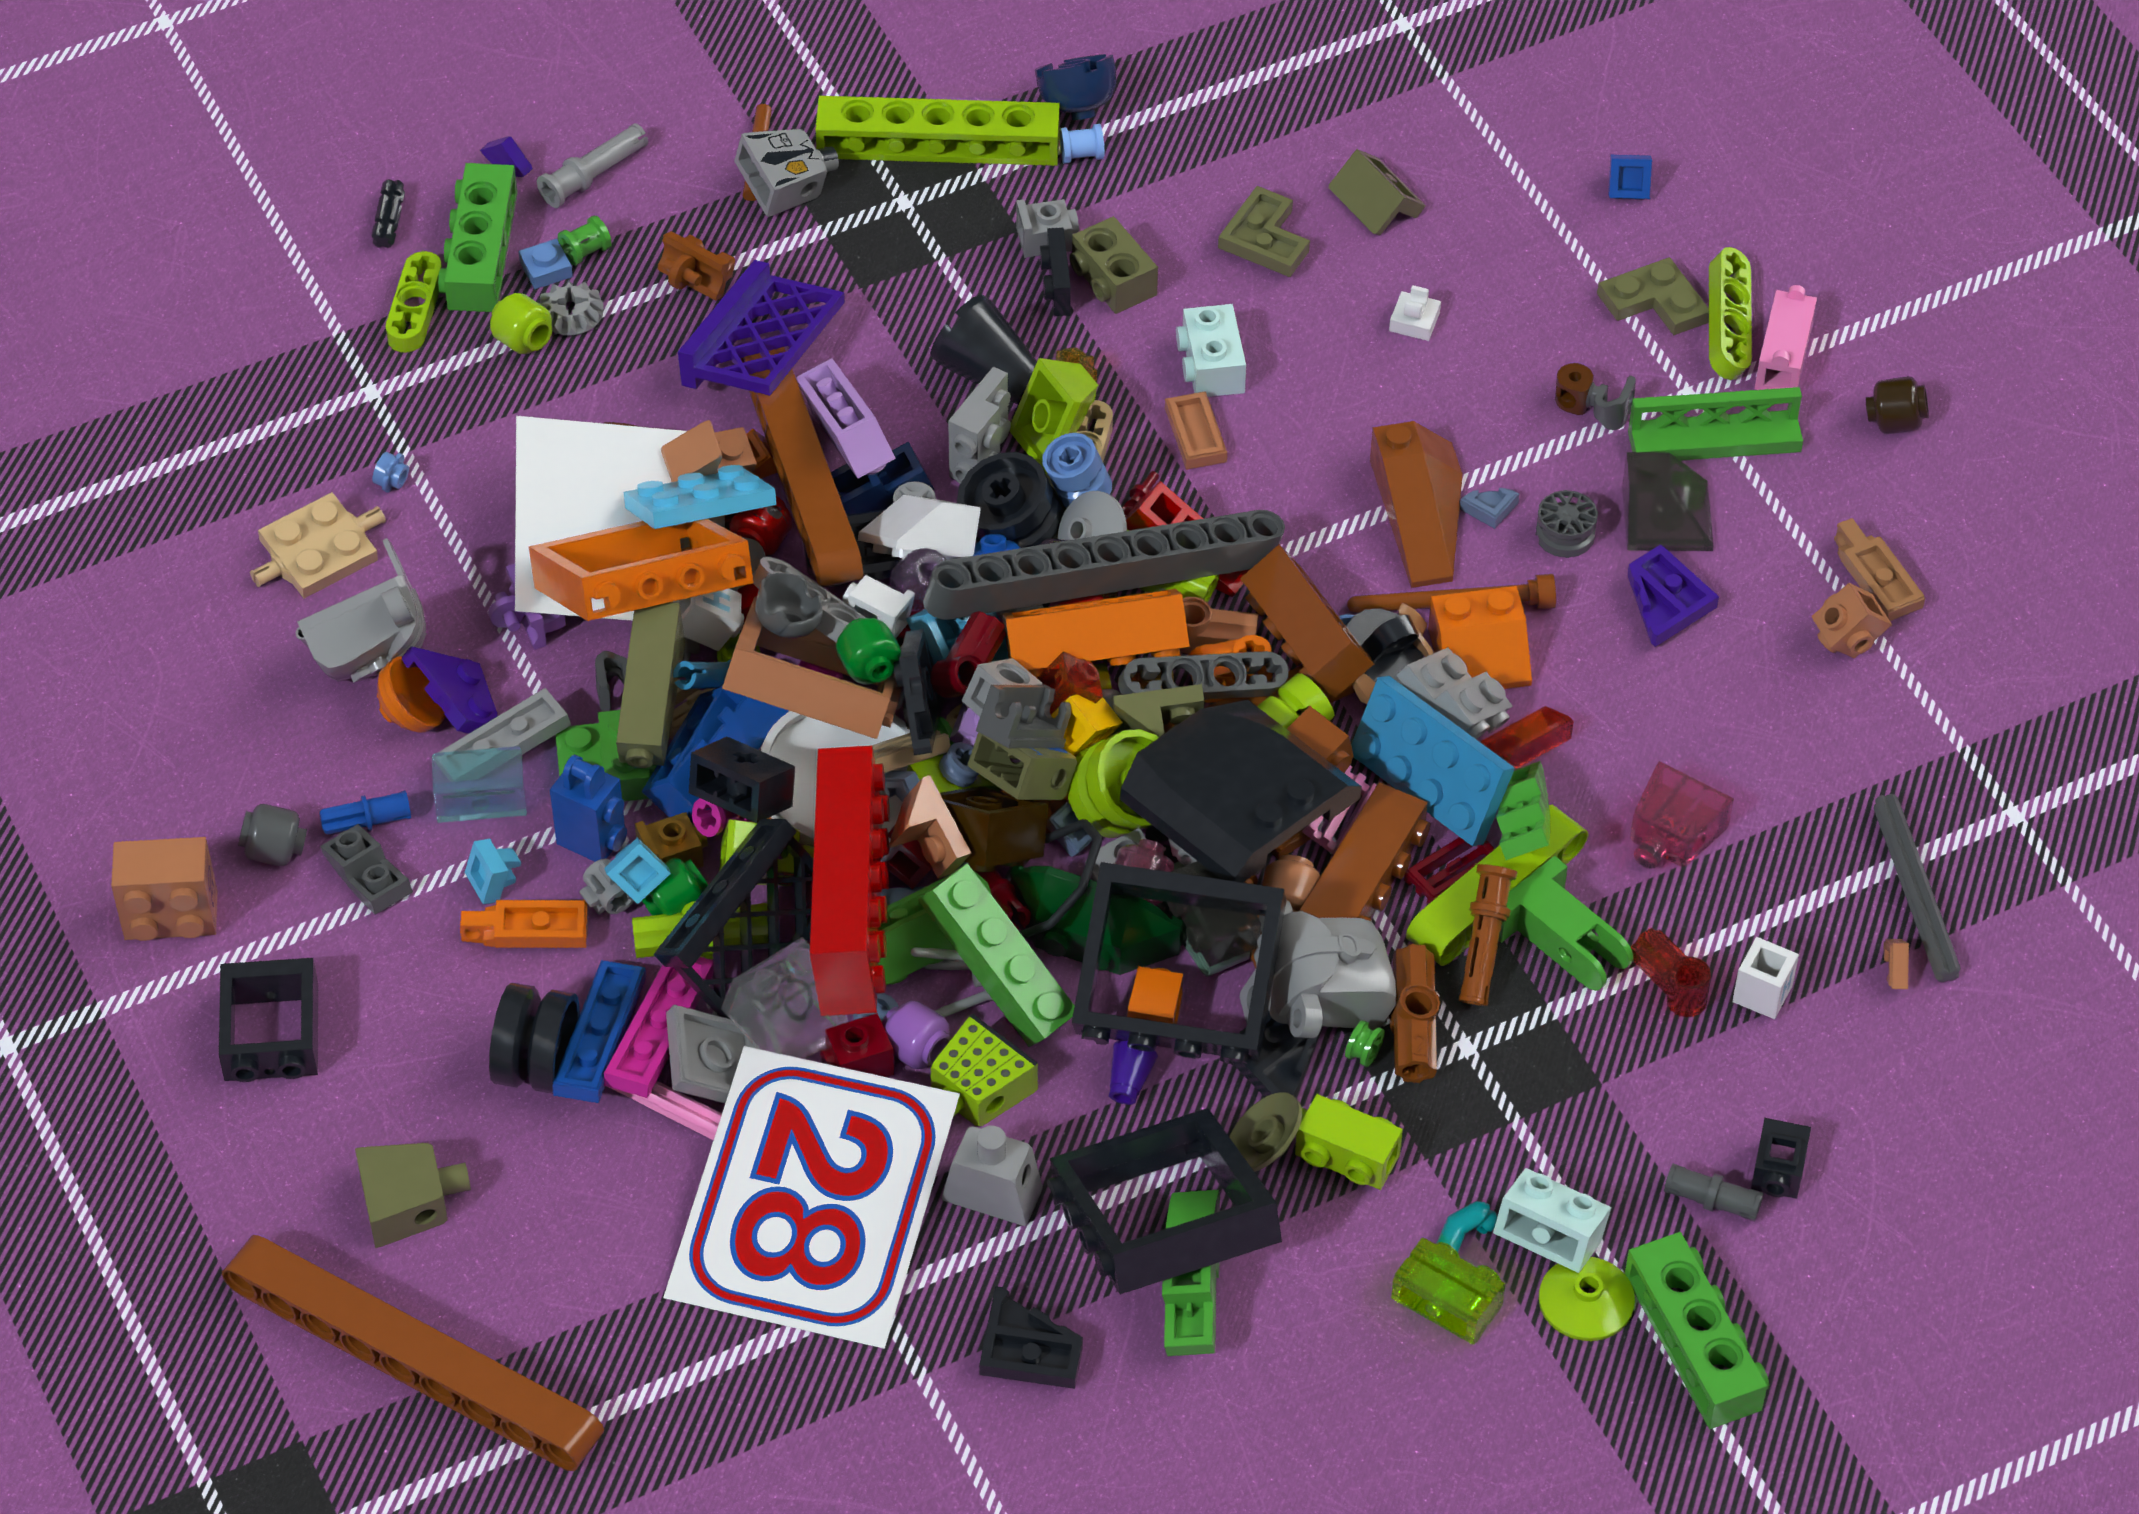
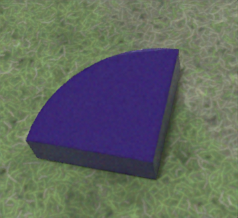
M510 136L490 141L480 149L482 154L492 164L514 165L516 177H524L533 169L530 162Z

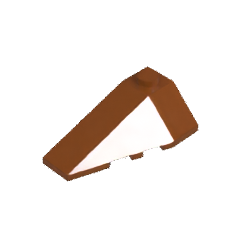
M1415 421L1372 427L1370 463L1411 588L1453 582L1463 473L1452 442Z

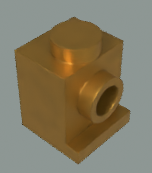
M686 812L645 825L644 821L635 823L636 838L638 837L664 863L672 858H679L684 862L691 859L697 869L704 867L702 848L708 846L707 837L696 829Z

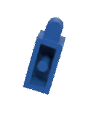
M575 754L572 755L565 764L563 773L550 789L556 844L594 862L600 859H607L612 851L616 852L622 847L627 836L620 779L605 773L602 766L598 764L592 765L583 761L582 757Z

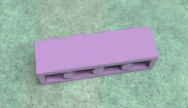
M833 358L795 377L814 417L857 478L876 474L883 470L888 462L896 459L876 417Z

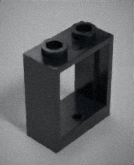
M313 958L220 964L219 1059L224 1081L251 1082L256 1079L280 1077L297 1079L302 1076L318 1075V980ZM301 1000V1040L234 1044L235 1005Z

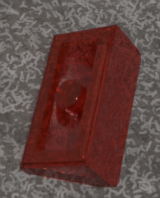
M1544 706L1483 739L1480 743L1517 769L1572 738L1574 721L1568 715Z

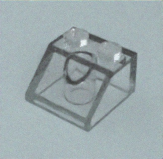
M803 937L734 978L721 1007L724 1013L756 1049L801 1059H807L826 1047L825 1029L848 1022L846 1015L821 1016L810 958V945Z

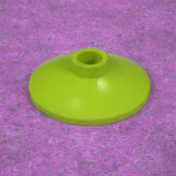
M1590 1257L1579 1273L1558 1263L1545 1274L1541 1282L1539 1305L1547 1322L1561 1334L1581 1341H1598L1617 1334L1628 1324L1634 1311L1635 1295L1628 1277L1618 1267L1606 1260ZM1581 1288H1591L1595 1290V1292L1587 1293L1584 1292Z

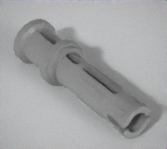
M634 123L581 158L570 157L564 160L563 167L555 172L540 175L537 178V187L542 198L551 207L558 208L564 204L565 198L576 191H586L590 188L593 178L648 145V137L638 139V137L645 134V131L641 126Z

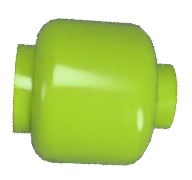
M513 293L494 306L490 319V330L495 339L518 354H529L542 349L549 341L552 334V318L548 309L527 295Z

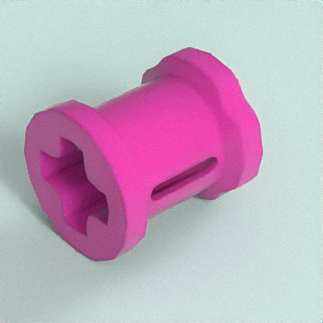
M701 798L694 803L692 808L693 823L696 829L706 837L719 835L726 828L729 819L750 822V820Z

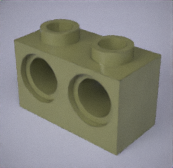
M1114 216L1072 235V253L1069 258L1073 270L1078 276L1083 275L1092 286L1097 299L1101 302L1105 301L1115 314L1157 296L1158 266Z

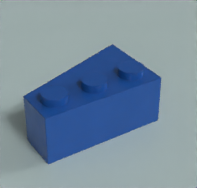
M723 686L699 694L667 748L664 766L657 765L642 792L668 817L686 812L690 821L693 822L692 808L699 797L689 793L691 752L726 736L759 750L772 726L789 710L722 689Z

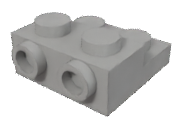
M992 367L948 421L949 477L960 484L967 472L981 460L1000 453V444L1004 442L1010 431L1011 422L1008 420V405L1011 395L1008 392V373L998 368Z
M1449 647L1408 664L1396 674L1405 688L1475 739L1479 738L1486 731L1489 734L1494 732L1510 719L1507 711L1513 705L1506 698L1502 685L1494 678H1491L1487 671L1472 678L1467 672V666L1464 661L1454 654Z

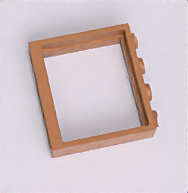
M754 597L737 641L722 689L874 739L878 738L882 725L891 727L902 687L897 685L895 672L886 680L875 683V685H878L875 691L756 652V646L849 676L838 657L836 642L816 628L809 635L798 638H784L770 632L757 618L755 612L757 597Z

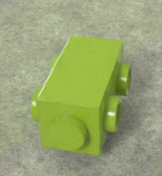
M1316 1094L1308 1110L1302 1108L1301 1124L1296 1134L1295 1155L1303 1158L1310 1165L1326 1167L1345 1175L1356 1184L1369 1185L1381 1190L1400 1156L1403 1129L1395 1126L1383 1117H1373L1355 1110L1341 1100H1331Z

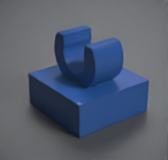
M1610 154L1609 198L1650 199L1651 155Z

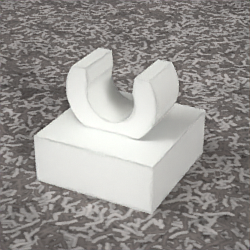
M1412 285L1411 293L1401 291L1390 319L1389 331L1429 341L1440 314L1441 301L1428 298L1429 289Z

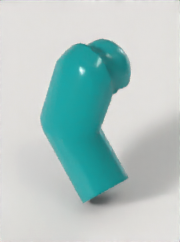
M1475 1201L1450 1214L1435 1244V1251L1444 1258H1455L1466 1233L1474 1228L1481 1234H1487L1488 1231L1491 1232L1495 1228L1498 1217L1497 1213L1490 1209L1488 1203Z

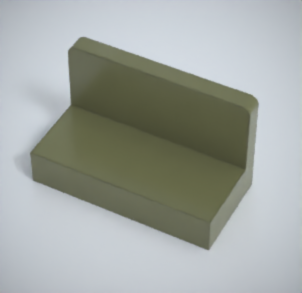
M1359 149L1354 151L1329 184V189L1376 235L1383 233L1398 212L1417 218L1426 207L1378 157Z

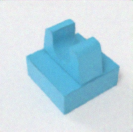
M638 837L631 844L624 847L615 856V859L604 868L606 874L637 904L671 874L669 867Z
M491 839L473 842L465 874L482 904L494 903L496 900H500L503 888L516 882L517 878L511 868L520 867L521 861L514 849H496Z

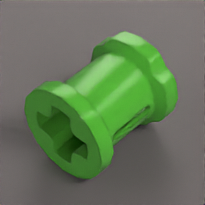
M595 215L587 219V224L570 232L563 230L558 233L557 237L570 264L574 266L580 264L583 261V257L599 249L606 251L612 247L611 236L606 225Z

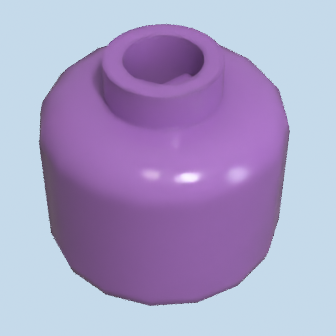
M908 1001L899 1007H893L887 1012L882 1021L893 1047L894 1057L913 1069H924L932 1066L934 1060L951 1040L949 1023L946 1019L919 1001Z

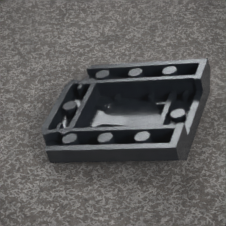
M1244 700L1200 709L1139 751L1122 784L1120 800L1218 878L1243 883L1266 867L1268 853L1321 815L1330 821L1358 801L1362 786L1252 702Z

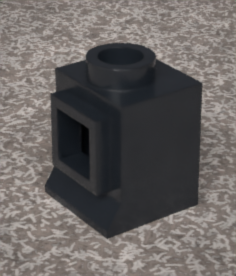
M1764 1118L1751 1184L1752 1190L1764 1192L1772 1197L1785 1196L1797 1199L1811 1127ZM1776 1144L1795 1148L1793 1161L1770 1157L1771 1145Z

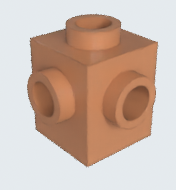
M1851 583L1845 585L1838 593L1828 597L1823 606L1811 616L1820 630L1817 636L1824 647L1832 653L1838 651L1854 659L1859 654L1869 650L1874 641L1892 626L1874 595Z

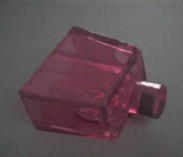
M1659 761L1633 815L1630 838L1639 845L1634 851L1636 861L1648 869L1656 868L1663 858L1679 866H1687L1728 828L1734 798Z

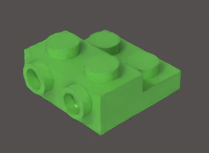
M620 710L598 712L599 723L569 726L556 734L559 776L563 773L568 759L575 754L582 757L585 762L602 766L605 773L619 778L622 800L624 802L649 799L642 790L657 765H652L648 768H635L627 763L619 762L616 740Z

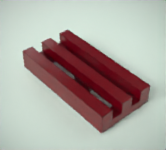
M1458 837L1405 870L1404 881L1409 886L1414 884L1416 886L1415 892L1420 897L1425 895L1427 897V904H1430L1495 848L1485 840L1484 844L1477 845V849L1462 858L1458 857L1451 861L1445 869L1426 880L1424 878L1426 875L1473 847Z

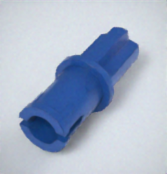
M406 790L366 799L364 795L361 796V801L324 808L320 811L321 826L324 833L328 835L346 831L357 824L361 827H367V830L371 831L374 825L411 819Z

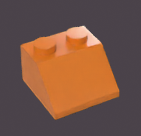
M1517 586L1431 596L1428 631L1434 653L1449 647L1454 654L1464 661L1467 666V672L1472 678L1487 671L1490 677L1497 680L1504 689L1532 685L1526 617Z

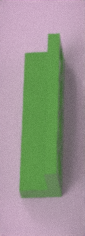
M1800 387L1633 398L1628 435L1634 462L1636 464L1801 452L1803 438L1798 422L1802 398ZM1788 403L1787 410H1767L1774 404ZM1732 407H1746V409L1738 414L1726 413ZM1692 409L1704 410V412L1698 416H1684V414H1686ZM1642 413H1663L1656 419L1641 420Z

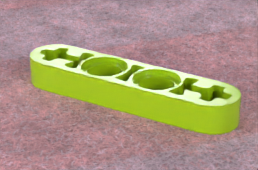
M1725 247L1709 264V361L1713 370L1727 380L1737 379L1752 362L1751 266L1747 257L1741 251L1732 247ZM1725 293H1727L1728 295H1730V296L1734 299L1735 303L1732 302V301L1726 296ZM1725 323H1727L1728 325H1730V326L1733 328V330L1735 331V333L1731 332V331L1727 328V326L1725 325Z

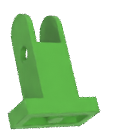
M1553 856L1509 891L1507 908L1510 909V916L1506 922H1502L1498 941L1502 943L1513 933L1519 931L1585 987L1598 991L1606 985L1607 977L1600 962L1590 952L1594 950L1611 965L1619 969H1625L1632 964L1633 952L1621 934L1565 890L1568 866L1556 856ZM1592 929H1594V930L1596 931V933L1598 934V936H1596V935L1592 932Z

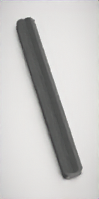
M1894 794L1880 795L1875 799L1874 811L1933 973L1939 982L1954 981L1959 977L1961 967L1898 797Z

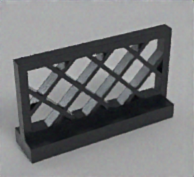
M761 819L653 954L665 967H673L720 1017L744 1023L810 938L812 908H806V882L813 881V858L793 837L797 831L786 819ZM785 849L793 856L794 877H778V857ZM794 882L795 909L779 910L778 883ZM757 884H767V910L751 911V891ZM779 915H795V934L789 942H780ZM767 916L768 943L752 944L751 917ZM730 918H740V944L724 945V926ZM752 949H768L769 967L762 976H753ZM741 950V977L725 978L724 951ZM703 952H713V979H702L692 968ZM741 983L742 1002L733 1012L726 1004L725 984Z

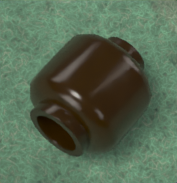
M1910 376L1877 381L1873 389V396L1866 397L1868 421H1877L1878 428L1884 434L1918 430L1922 425L1923 419L1929 418L1925 385H1918L1917 381Z

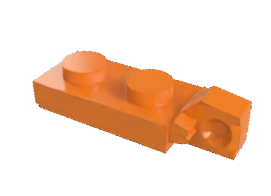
M496 900V905L485 907V911H461V941L483 943L484 946H495V948H586L588 904L585 900Z

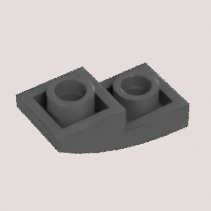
M359 824L320 846L322 853L338 875L375 915L413 892L409 879L385 858L381 844Z

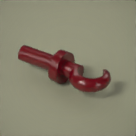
M1151 471L1141 485L1136 484L1132 487L1129 493L1131 499L1122 507L1125 517L1159 479V475L1156 472Z

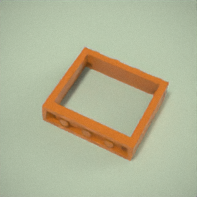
M709 519L654 529L644 521L528 546L535 589L587 621L754 583L748 540ZM689 537L690 547L681 549L680 539ZM591 598H603L605 608L593 611Z

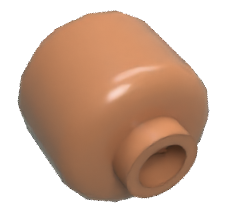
M1282 855L1277 861L1267 865L1264 871L1262 886L1283 888L1286 900L1290 902L1293 912H1298L1321 875L1313 868L1314 864L1310 860L1297 855Z

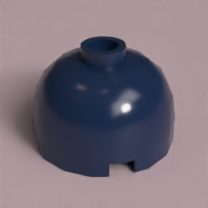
M1106 54L1077 57L1064 60V63L1058 65V69H1053L1052 63L1035 69L1037 86L1042 99L1045 102L1060 103V113H1071L1072 120L1096 116L1095 108L1105 105L1112 97L1116 87V68L1113 55L1106 57Z

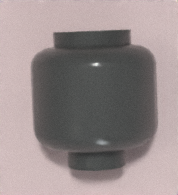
M259 804L254 808L253 812L246 811L238 846L244 847L245 856L250 860L275 866H285L290 862L292 854H302L307 829L299 828L300 818L297 812L268 804Z

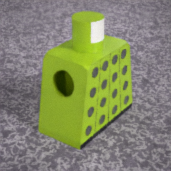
M972 1014L934 1060L931 1066V1087L960 1093L954 1116L959 1113L975 1126H984L1038 1090V1063Z

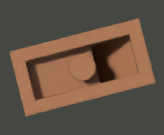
M710 420L700 423L661 447V453L672 482L678 481V476L687 473H701L703 476L716 474L720 467L728 465H740L749 472H753L757 464L744 427L714 432Z
M929 775L923 777L904 798L889 847L918 840L924 858L931 864L937 878L952 874L970 856L971 851Z

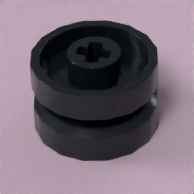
M1019 452L995 454L981 460L970 469L959 485L957 503L981 507L976 543L983 536L989 534L1003 535L1006 537V540L1014 541L1020 548L1054 543L1055 539H1057L1064 510L1045 470L1032 456Z
M510 983L506 986L496 1011L489 1051V1072L491 1081L494 1084L517 1088L528 1077L535 1091L553 1094L554 1079L580 1015L579 998L576 993L552 989L541 1001L535 986Z

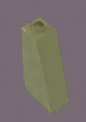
M669 602L634 610L616 744L619 762L627 763L635 768H648L652 765L664 766L678 690L675 682L680 679V677L673 678V672L676 665L683 661L685 651L680 603Z

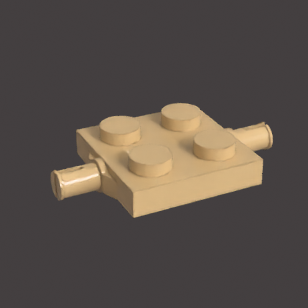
M331 492L258 530L259 540L270 553L271 561L255 570H251V578L256 583V586L260 587L270 580L281 576L292 583L304 599L378 561L377 550L366 537L365 532L381 523H385V516L382 510L376 506L372 510L356 517L346 511L337 497Z

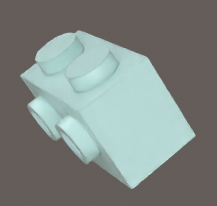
M1233 304L1183 309V326L1176 327V341L1178 351H1185L1187 356L1182 359L1185 382H1192L1194 393L1206 391L1207 397L1245 393L1246 362Z
M1525 1168L1502 1199L1493 1233L1579 1273L1602 1241L1611 1207L1593 1199L1587 1194L1577 1192L1551 1180L1546 1175Z

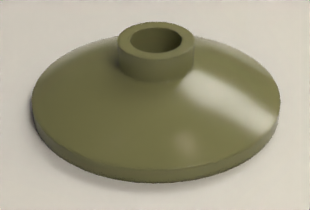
M1286 1092L1274 1093L1255 1103L1239 1119L1229 1138L1254 1172L1270 1165L1288 1150L1301 1124V1104L1292 1094Z

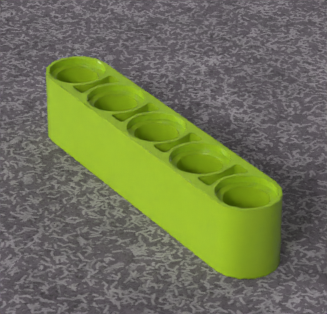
M1551 804L1549 805L1551 833L1548 846L1505 860L1499 845L1478 864L1495 865L1517 871L1516 880L1511 881L1510 890H1512L1553 856H1556L1564 864L1569 863L1584 847L1588 839V831ZM1478 864L1422 909L1407 928L1406 938L1413 944L1425 945L1427 950L1434 953V961L1441 966L1453 961L1469 947L1474 916L1471 915L1469 909L1470 903L1476 901L1480 875L1476 872Z

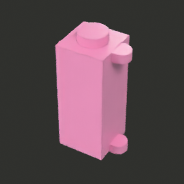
M1800 285L1791 286L1788 292L1776 290L1760 355L1755 383L1756 390L1793 388L1799 385L1817 297L1806 296L1805 289Z

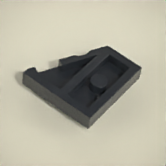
M995 1286L979 1364V1375L1075 1389L1083 1350V1337L1065 1326L1054 1324L1048 1315L1035 1307L1028 1310L1012 1300L1008 1290Z

